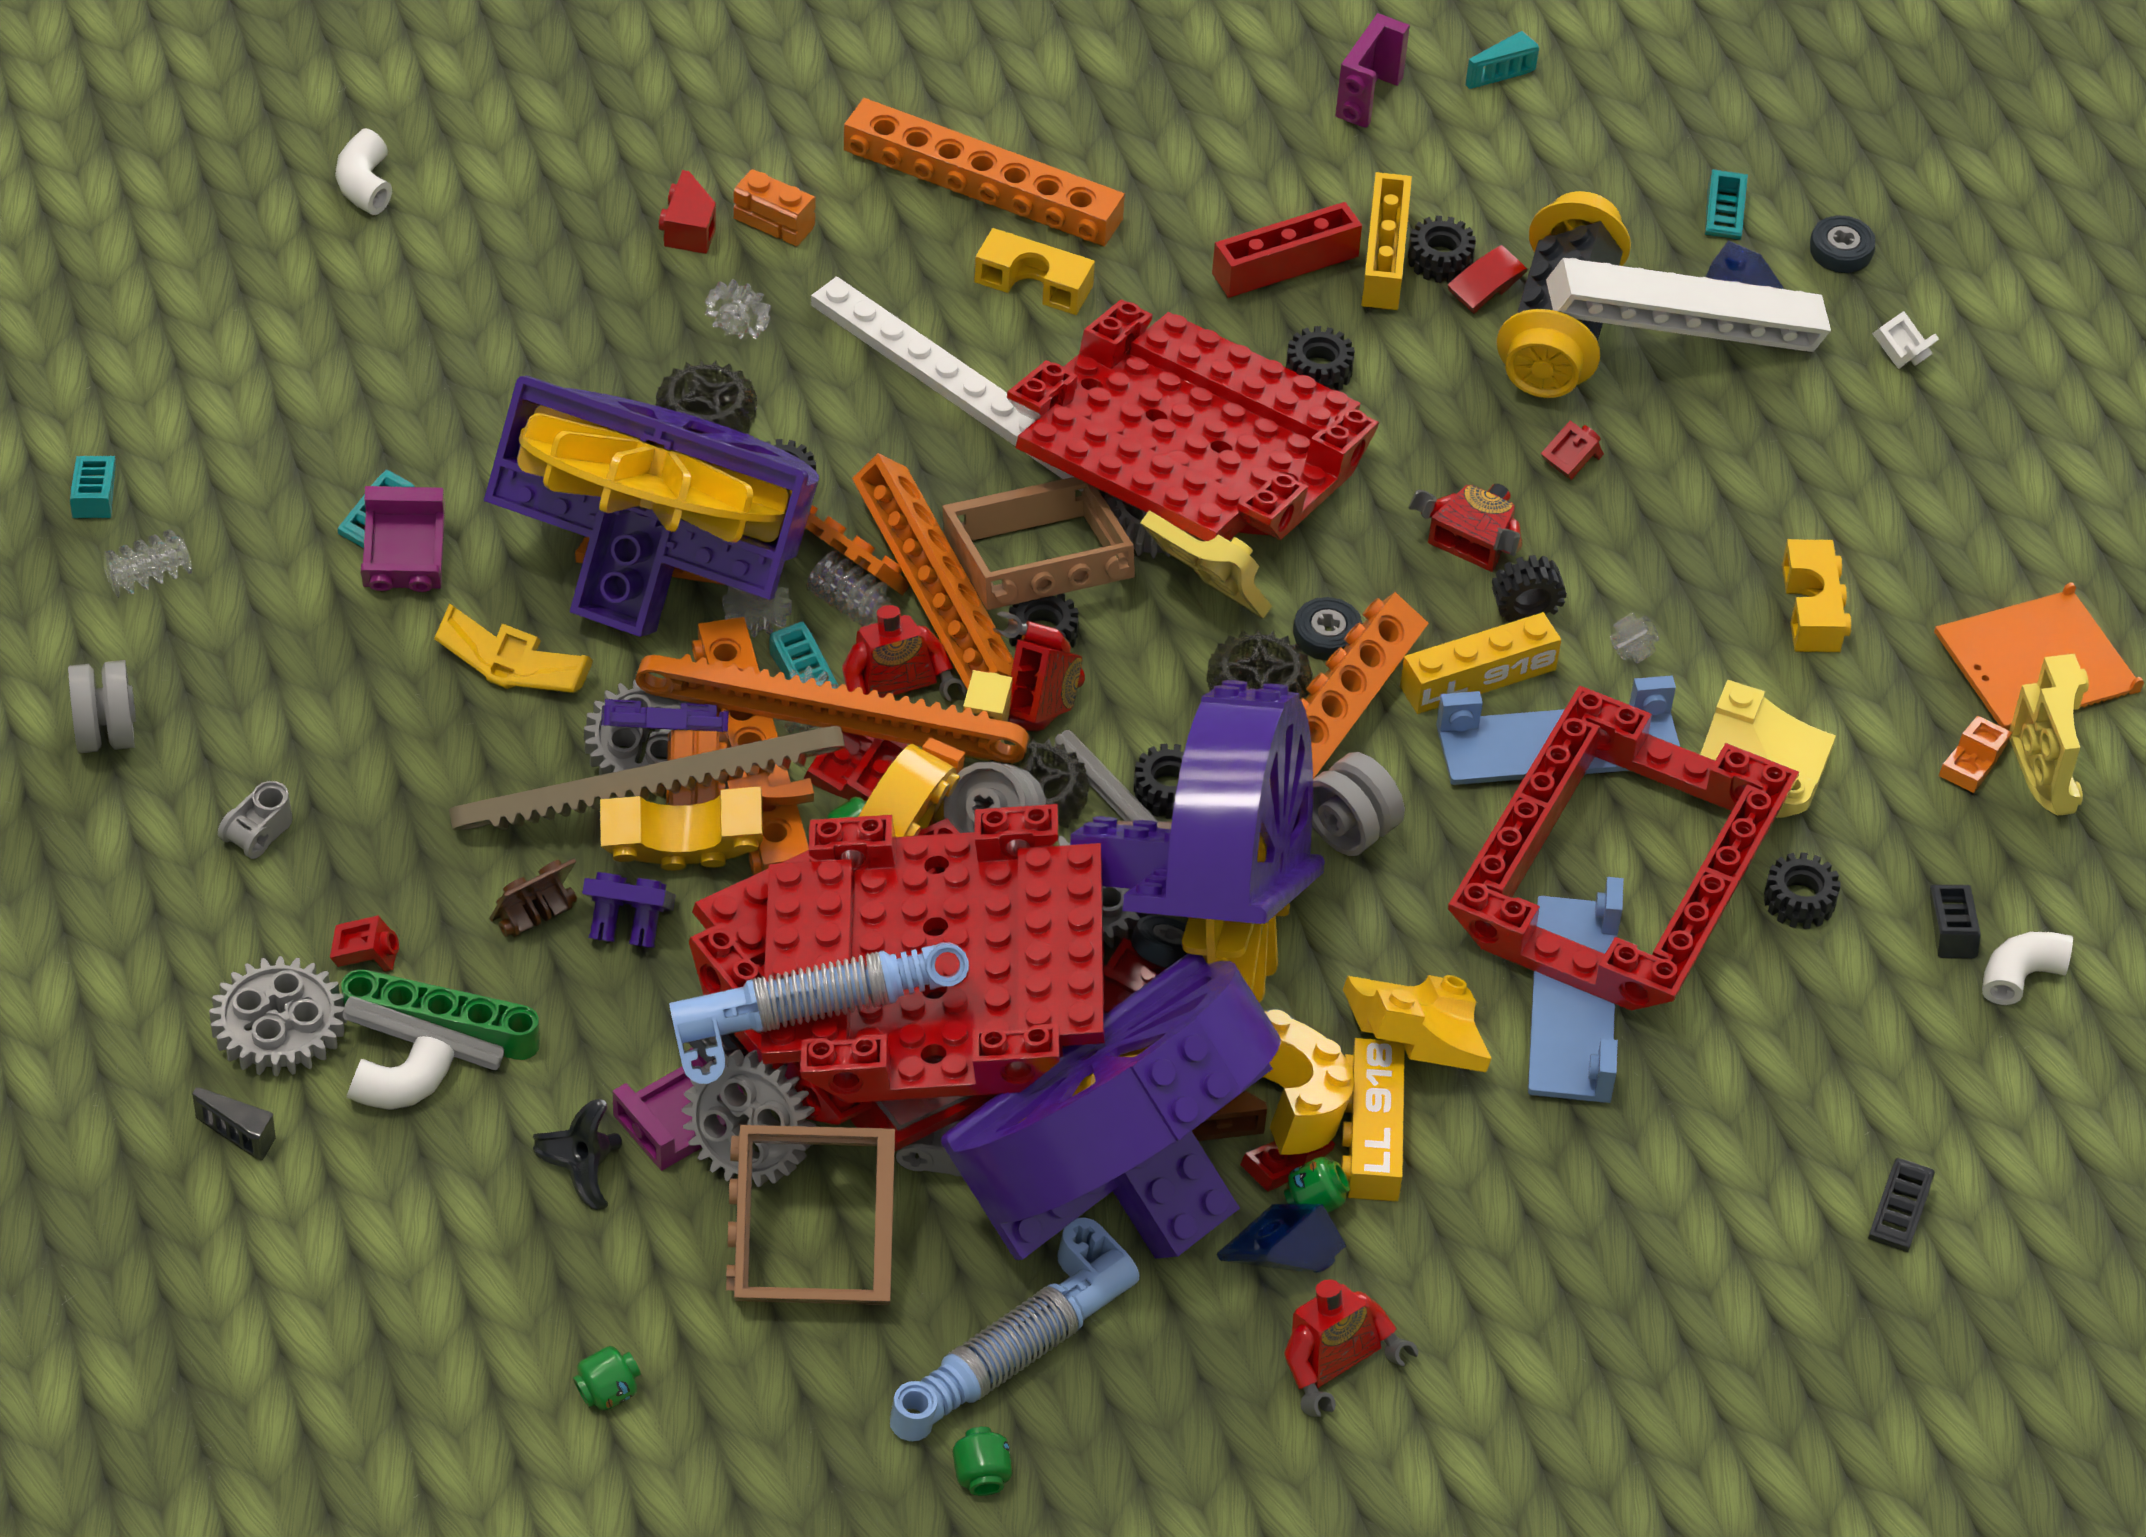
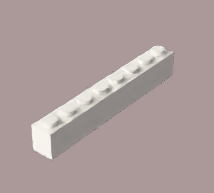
M1562 258L1546 279L1553 310L1579 320L1814 352L1831 332L1822 295L1805 293L1803 291L1618 266L1610 263L1578 260L1576 258Z

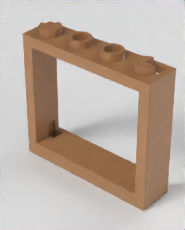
M1076 477L942 506L944 535L987 610L1135 577L1133 543L1098 488ZM1083 489L1082 496L1075 497V490ZM964 515V522H960L957 516ZM1084 516L1103 547L990 572L972 540ZM1002 579V584L993 585L991 582Z
M740 1125L739 1136H731L730 1161L739 1162L738 1179L730 1178L729 1204L737 1205V1222L728 1221V1247H735L736 1255L735 1265H727L726 1290L734 1291L735 1301L890 1305L895 1129ZM753 1143L877 1146L873 1290L748 1287Z

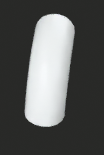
M365 128L357 133L338 155L335 177L342 194L362 210L372 215H378L386 208L390 201L392 186L373 174L372 170L388 155V149L378 134Z
M2027 932L2008 938L1991 954L1984 972L1982 994L1987 1000L1996 1004H2015L2023 997L2024 982L2028 974L2038 971L2065 976L2071 958L2073 936L2054 932Z
M422 1036L415 1040L407 1060L400 1066L389 1068L361 1059L346 1098L367 1106L388 1110L413 1106L435 1092L449 1070L454 1057V1051L443 1041Z

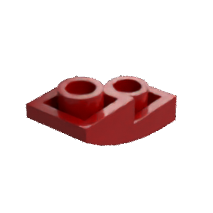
M1500 245L1479 258L1448 284V291L1475 314L1497 292L1502 295L1528 270L1503 245Z
M1274 1140L1271 1143L1246 1152L1240 1165L1269 1192L1287 1183L1291 1170L1318 1157H1325L1333 1150L1335 1143L1331 1140L1328 1144L1315 1151L1283 1155L1280 1154Z

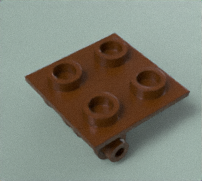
M575 858L563 864L560 860H555L538 871L539 876L529 881L521 877L503 888L504 893L502 897L496 901L497 905L489 918L491 922L501 917L502 921L499 922V928L505 937L509 935L516 937L533 928V926L540 925V916L543 920L548 921L551 919V914L555 917L572 909V904L577 902V896L571 887L565 889L563 883L576 863Z

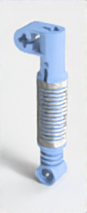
M941 942L937 945L921 948V954H917L916 949L911 950V956H907L906 951L900 952L901 958L896 959L895 954L890 955L885 951H876L875 954L867 953V966L863 956L860 955L858 957L859 962L852 956L850 964L846 958L843 960L844 965L837 960L836 967L830 961L829 968H826V965L822 963L821 970H819L817 965H814V971L812 972L811 968L807 966L806 973L801 968L798 970L799 975L792 970L789 977V974L785 971L783 974L784 978L779 973L776 974V980H774L772 975H769V981L762 976V978L758 977L757 979L747 980L744 986L740 988L669 1003L683 1069L692 1081L699 1084H709L716 1081L722 1075L725 1068L722 1035L753 1029L758 1033L767 1032V1030L779 1029L781 1022L783 1027L786 1028L787 1021L794 1026L795 1019L801 1025L802 1018H805V1021L809 1023L810 1016L816 1021L818 1018L817 1014L820 1015L821 1019H824L826 1012L828 1017L831 1018L832 1011L839 1016L840 1009H842L845 1015L848 1011L847 1008L854 1013L855 1006H857L859 1011L862 1010L863 1004L866 1009L870 1008L869 996L873 1007L876 1008L877 1006L895 1003L899 996H904L903 990L906 989L909 990V994H913L916 987H919L920 992L925 991V985H929L930 990L954 986L966 977L969 970V960L966 953L958 945L951 942ZM944 952L955 954L959 960L957 971L950 976L940 975L935 969L936 958ZM716 1036L717 1044L706 1046L705 1050L708 1056H715L717 1062H713L710 1065L709 1072L703 1073L700 1066L693 1067L692 1061L698 1058V1049L685 1051L683 1043Z
M1085 1217L1076 1218L1064 1228L1057 1255L1058 1263L1070 1277L1059 1285L1050 1284L1034 1294L1033 1297L1028 1298L1027 1301L1022 1302L1021 1305L1016 1306L1015 1309L1005 1314L1004 1317L987 1326L985 1330H981L974 1338H970L962 1346L956 1347L955 1350L949 1352L942 1359L941 1366L931 1372L929 1376H925L921 1381H911L902 1384L896 1390L890 1415V1427L894 1434L907 1441H919L926 1438L931 1432L933 1424L942 1419L944 1415H948L952 1410L958 1408L960 1404L965 1402L974 1403L980 1400L985 1395H988L990 1391H993L995 1387H999L1001 1383H1005L1007 1379H1011L1013 1375L1022 1371L1024 1367H1028L1030 1363L1040 1359L1042 1355L1051 1351L1053 1347L1063 1343L1065 1339H1068L1081 1329L1083 1320L1139 1281V1272L1133 1259L1096 1221ZM907 1409H915L921 1413H910L907 1411Z

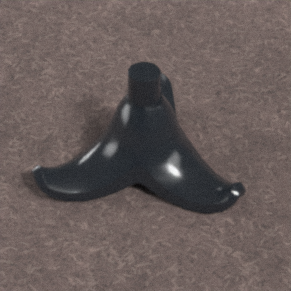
M602 1099L592 1100L583 1106L572 1120L569 1130L533 1135V1150L537 1157L551 1164L569 1169L576 1193L587 1206L594 1210H602L608 1206V1202L604 1199L598 1185V1167L606 1159L610 1151L620 1149L622 1146V1139L618 1133L606 1135L597 1131L600 1121L607 1110L606 1101Z

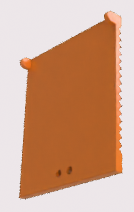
M2074 583L2065 585L2063 592L1935 627L1934 633L1995 721L2004 729H2010L2022 685L2037 683L2044 657L2075 654L2080 668L2086 670L2089 681L2088 691L2084 692L2080 707L2085 708L2088 704L2092 706L2094 703L2098 704L2101 701L2112 700L2114 697L2119 698L2121 695L2125 696L2128 693L2132 695L2141 692L2144 684L2143 679L2134 676L2077 597Z

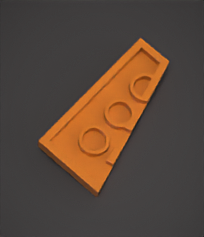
M813 505L811 506L805 527L808 531L899 594L904 595L910 584L907 579L900 575L902 569L898 563L886 555L882 560H879L872 555L876 548L857 535L851 541L843 535L847 528L827 516L825 521H822L815 516L818 508Z

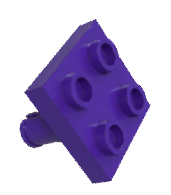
M597 872L596 879H584L582 894L592 898L591 901L595 902L591 931L588 938L601 940L602 937L604 941L615 942L614 935L619 906L630 904L632 908H635L629 944L655 948L654 943L659 912L674 910L676 895L666 890L667 884H663L660 881L637 878L636 885L626 884L627 878L603 872Z

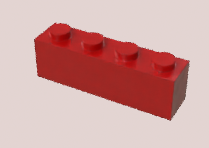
M1342 202L1215 242L1212 275L1228 298L1359 257L1362 224L1348 204Z

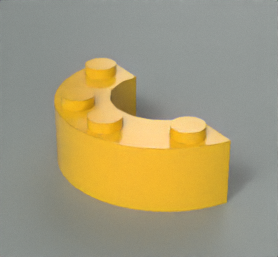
M910 744L887 769L858 817L892 815L896 837L918 836L921 828L924 829L945 819L944 797H950L960 780V776L956 774L955 767L918 746Z
M762 788L723 789L714 800L693 805L672 806L646 801L641 796L600 799L601 847L613 854V860L656 863L661 864L662 869L670 871L684 869L686 864L701 863L705 867L724 866L726 864L725 859L756 851L763 841Z
M1281 1010L1264 1011L1279 1034L1281 1044L1277 1053L1269 1062L1273 1069L1263 1077L1280 1084L1284 1088L1271 1122L1270 1130L1280 1154L1293 1155L1315 1151L1328 1144L1338 1131L1354 1087L1352 1069L1336 1042L1327 1039L1309 1026L1291 1019L1287 1013Z

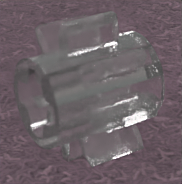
M1632 612L1613 624L1617 631L1611 634V642L1622 659L1626 660L1633 656L1635 662L1639 663L1653 655L1652 653L1656 651L1653 644L1659 641V635L1654 624L1647 616L1637 619Z

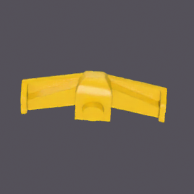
M450 603L434 637V640L483 674L488 682L506 689L519 686L574 693L583 687L593 660L586 655L577 656L537 651L541 642L538 637L505 624L501 625L496 637Z

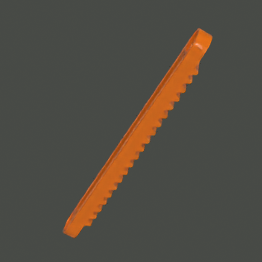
M686 654L681 659L661 655L645 656L641 660L635 678L640 689L655 696L697 704L717 705L718 708L822 728L840 726L843 732L914 744L921 747L929 738H933L966 752L965 755L1004 763L1021 761L1025 756L1029 742V735L1024 728L1011 722L990 719L987 711H982L978 716H975L971 708H966L962 713H959L956 706L951 705L946 710H943L940 702H935L931 707H927L924 699H919L915 704H912L909 697L904 696L899 701H896L893 693H888L884 698H880L877 690H872L868 695H865L862 688L857 687L854 691L849 692L846 684H841L837 689H833L830 681H826L821 686H818L815 679L810 678L806 683H802L799 675L786 680L783 672H779L775 677H771L767 669H763L759 674H755L752 666L739 671L736 663H732L728 668H723L722 661L717 660L712 665H708L704 657H701L697 662H692L691 655ZM650 673H657L665 678H658L651 675ZM999 740H1007L1016 745H1008Z

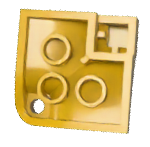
M1428 975L1427 979L1420 985L1404 986L1347 976L1343 992L1361 1031L1374 1033L1377 1039L1402 1043L1411 1060L1487 1072L1492 1058L1475 1025L1474 1010L1476 1000L1464 980L1452 975H1446L1443 978Z

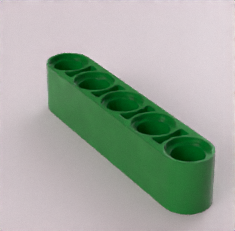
M354 970L346 974L342 979L341 991L344 1006L348 998L354 996L504 1048L503 1057L525 1060L536 1055L539 1050V1017L535 1010L526 1005L369 970Z

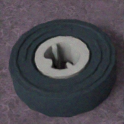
M1841 215L1826 217L1817 223L1811 233L1810 253L1817 263L1831 271L1841 273L1859 271L1868 266L1874 256L1875 235L1868 225L1856 218Z
M1331 597L1315 598L1304 603L1297 611L1293 624V634L1296 644L1304 653L1315 659L1327 661L1338 648L1344 649L1348 643L1344 640V637L1357 623H1363L1359 612L1351 604ZM1325 627H1331V631H1325Z
M1149 915L1143 917L1134 927L1131 937L1132 947L1149 962L1168 968L1188 954L1182 948V937L1187 924L1165 916Z

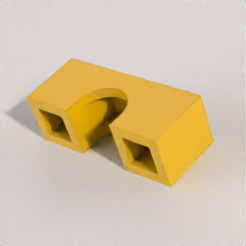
M992 228L975 256L974 282L1009 293L1017 281L1036 279L1044 284L1043 305L1077 315L1093 288L1095 261Z
M1787 539L1782 562L1786 594L1809 596L1796 597L1790 621L1794 651L1841 652L1844 636H1850L1851 633L1850 613H1844L1847 599L1846 585L1840 584L1839 581L1842 574V558L1835 555L1833 540Z

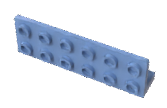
M1673 675L1635 678L1629 705L1652 714L1649 735L1680 746L1671 716L1676 689ZM1480 691L1441 694L1436 726L1450 783L1452 785L1523 779L1565 709L1481 716L1483 702ZM1595 757L1585 774L1629 770Z
M1607 877L1604 893L1597 892L1596 901L1539 896L1537 905L1540 906L1537 926L1605 954L1614 937L1618 935L1623 907L1624 878ZM1534 971L1528 1093L1530 1095L1611 1102L1617 1072L1618 1040H1614V1003Z

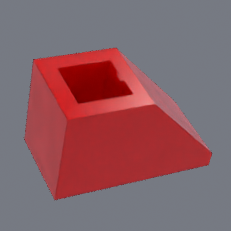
M682 170L678 183L671 184L668 195L669 207L668 209L663 208L661 211L659 230L664 231L665 247L707 254L716 230V202L690 171Z

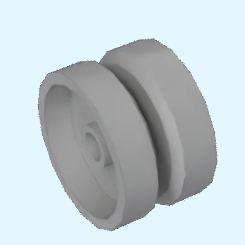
M120 660L104 663L102 667V688H96L94 669L90 664L68 666L73 725L78 754L99 751L102 745L101 726L106 725L109 743L114 750L135 748L133 722H136L133 687L128 682L126 661Z
M1360 752L1348 753L1337 761L1329 771H1324L1313 779L1312 826L1326 843L1340 853L1347 856L1360 855L1372 846L1379 837H1384L1404 820V802L1395 781L1385 768L1370 756Z
M978 762L962 769L957 774L960 776V780L950 797H944V817L948 818L960 833L975 832V809L1046 805V798L1040 783L1028 771L1013 765Z

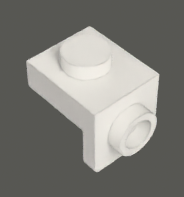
M1904 311L1872 333L1898 369L1910 361L1914 366L1921 363L1933 354L1929 347L1939 340L1936 334L1925 340Z

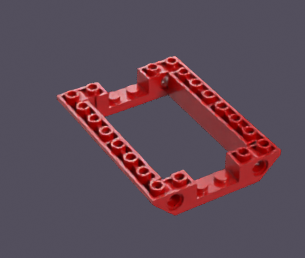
M1579 685L1449 902L1448 910L1484 951L1631 1011L1672 1002L1679 993L1799 776V771L1728 743L1724 744L1716 760L1649 735L1651 713ZM1595 757L1732 811L1652 955L1637 949V945L1618 937H1614L1604 954L1537 926L1539 905L1519 897L1512 898Z

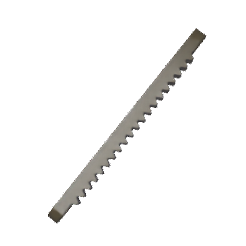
M840 726L824 727L455 806L449 809L452 830L473 829L492 824L494 827L507 830L509 822L518 827L523 826L524 820L534 824L539 823L540 815L548 820H554L556 812L565 817L570 816L571 809L582 814L586 812L587 805L595 810H600V799L634 797L635 795L648 800L650 792L658 797H662L665 788L675 794L679 793L681 784L689 790H695L697 781L705 787L711 785L712 778L723 784L726 783L728 774L734 779L742 778L744 771L749 775L758 774L759 768L770 774L773 773L775 764L783 770H789L791 761L803 767L807 757L845 748L842 729Z

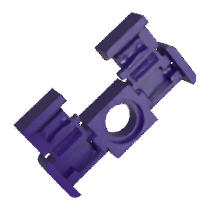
M605 699V705L602 706L601 726L728 732L729 711L719 712V717H716L717 705L680 703V709L641 707V701Z

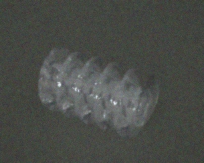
M171 529L163 531L162 540L154 534L148 537L147 544L141 539L134 541L133 550L128 545H122L118 549V555L113 550H107L104 553L105 573L112 590L118 598L119 587L121 586L130 595L134 594L135 581H138L143 589H149V576H153L158 584H163V572L166 570L173 579L178 578V566L181 565L187 574L193 573L191 558L185 542Z
M831 551L819 561L807 580V590L812 591L818 598L824 599L828 605L836 606L840 613L847 614L852 621L859 622L862 627L878 623L877 610L882 606L891 605V598L886 597L888 592L887 584L884 582L876 584V578L872 574L864 576L865 571L862 567L856 566L853 568V562L848 558L841 560V554L838 551Z

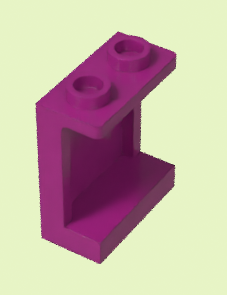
M1379 13L1376 14L1341 63L1335 117L1364 128L1368 127L1371 123L1375 82L1380 79L1398 86L1403 79L1410 25Z
M365 486L366 518L363 563L361 564L363 587H370L377 591H387L392 588H410L417 592L429 591L432 588L441 589L445 523L443 488Z
M699 1054L698 1058L692 1061L693 1067L700 1066L702 1068L707 1064ZM683 1066L636 1093L627 1083L612 1091L613 1116L661 1171L702 1148L701 1144L689 1145L688 1142L696 1136L695 1131L683 1129V1125L692 1119V1116L681 1112L682 1108L691 1102L684 1096V1093L694 1086L690 1081L691 1079L685 1074ZM738 1085L739 1090L742 1092V1094H744V1092ZM717 1115L719 1122L727 1127L725 1120Z

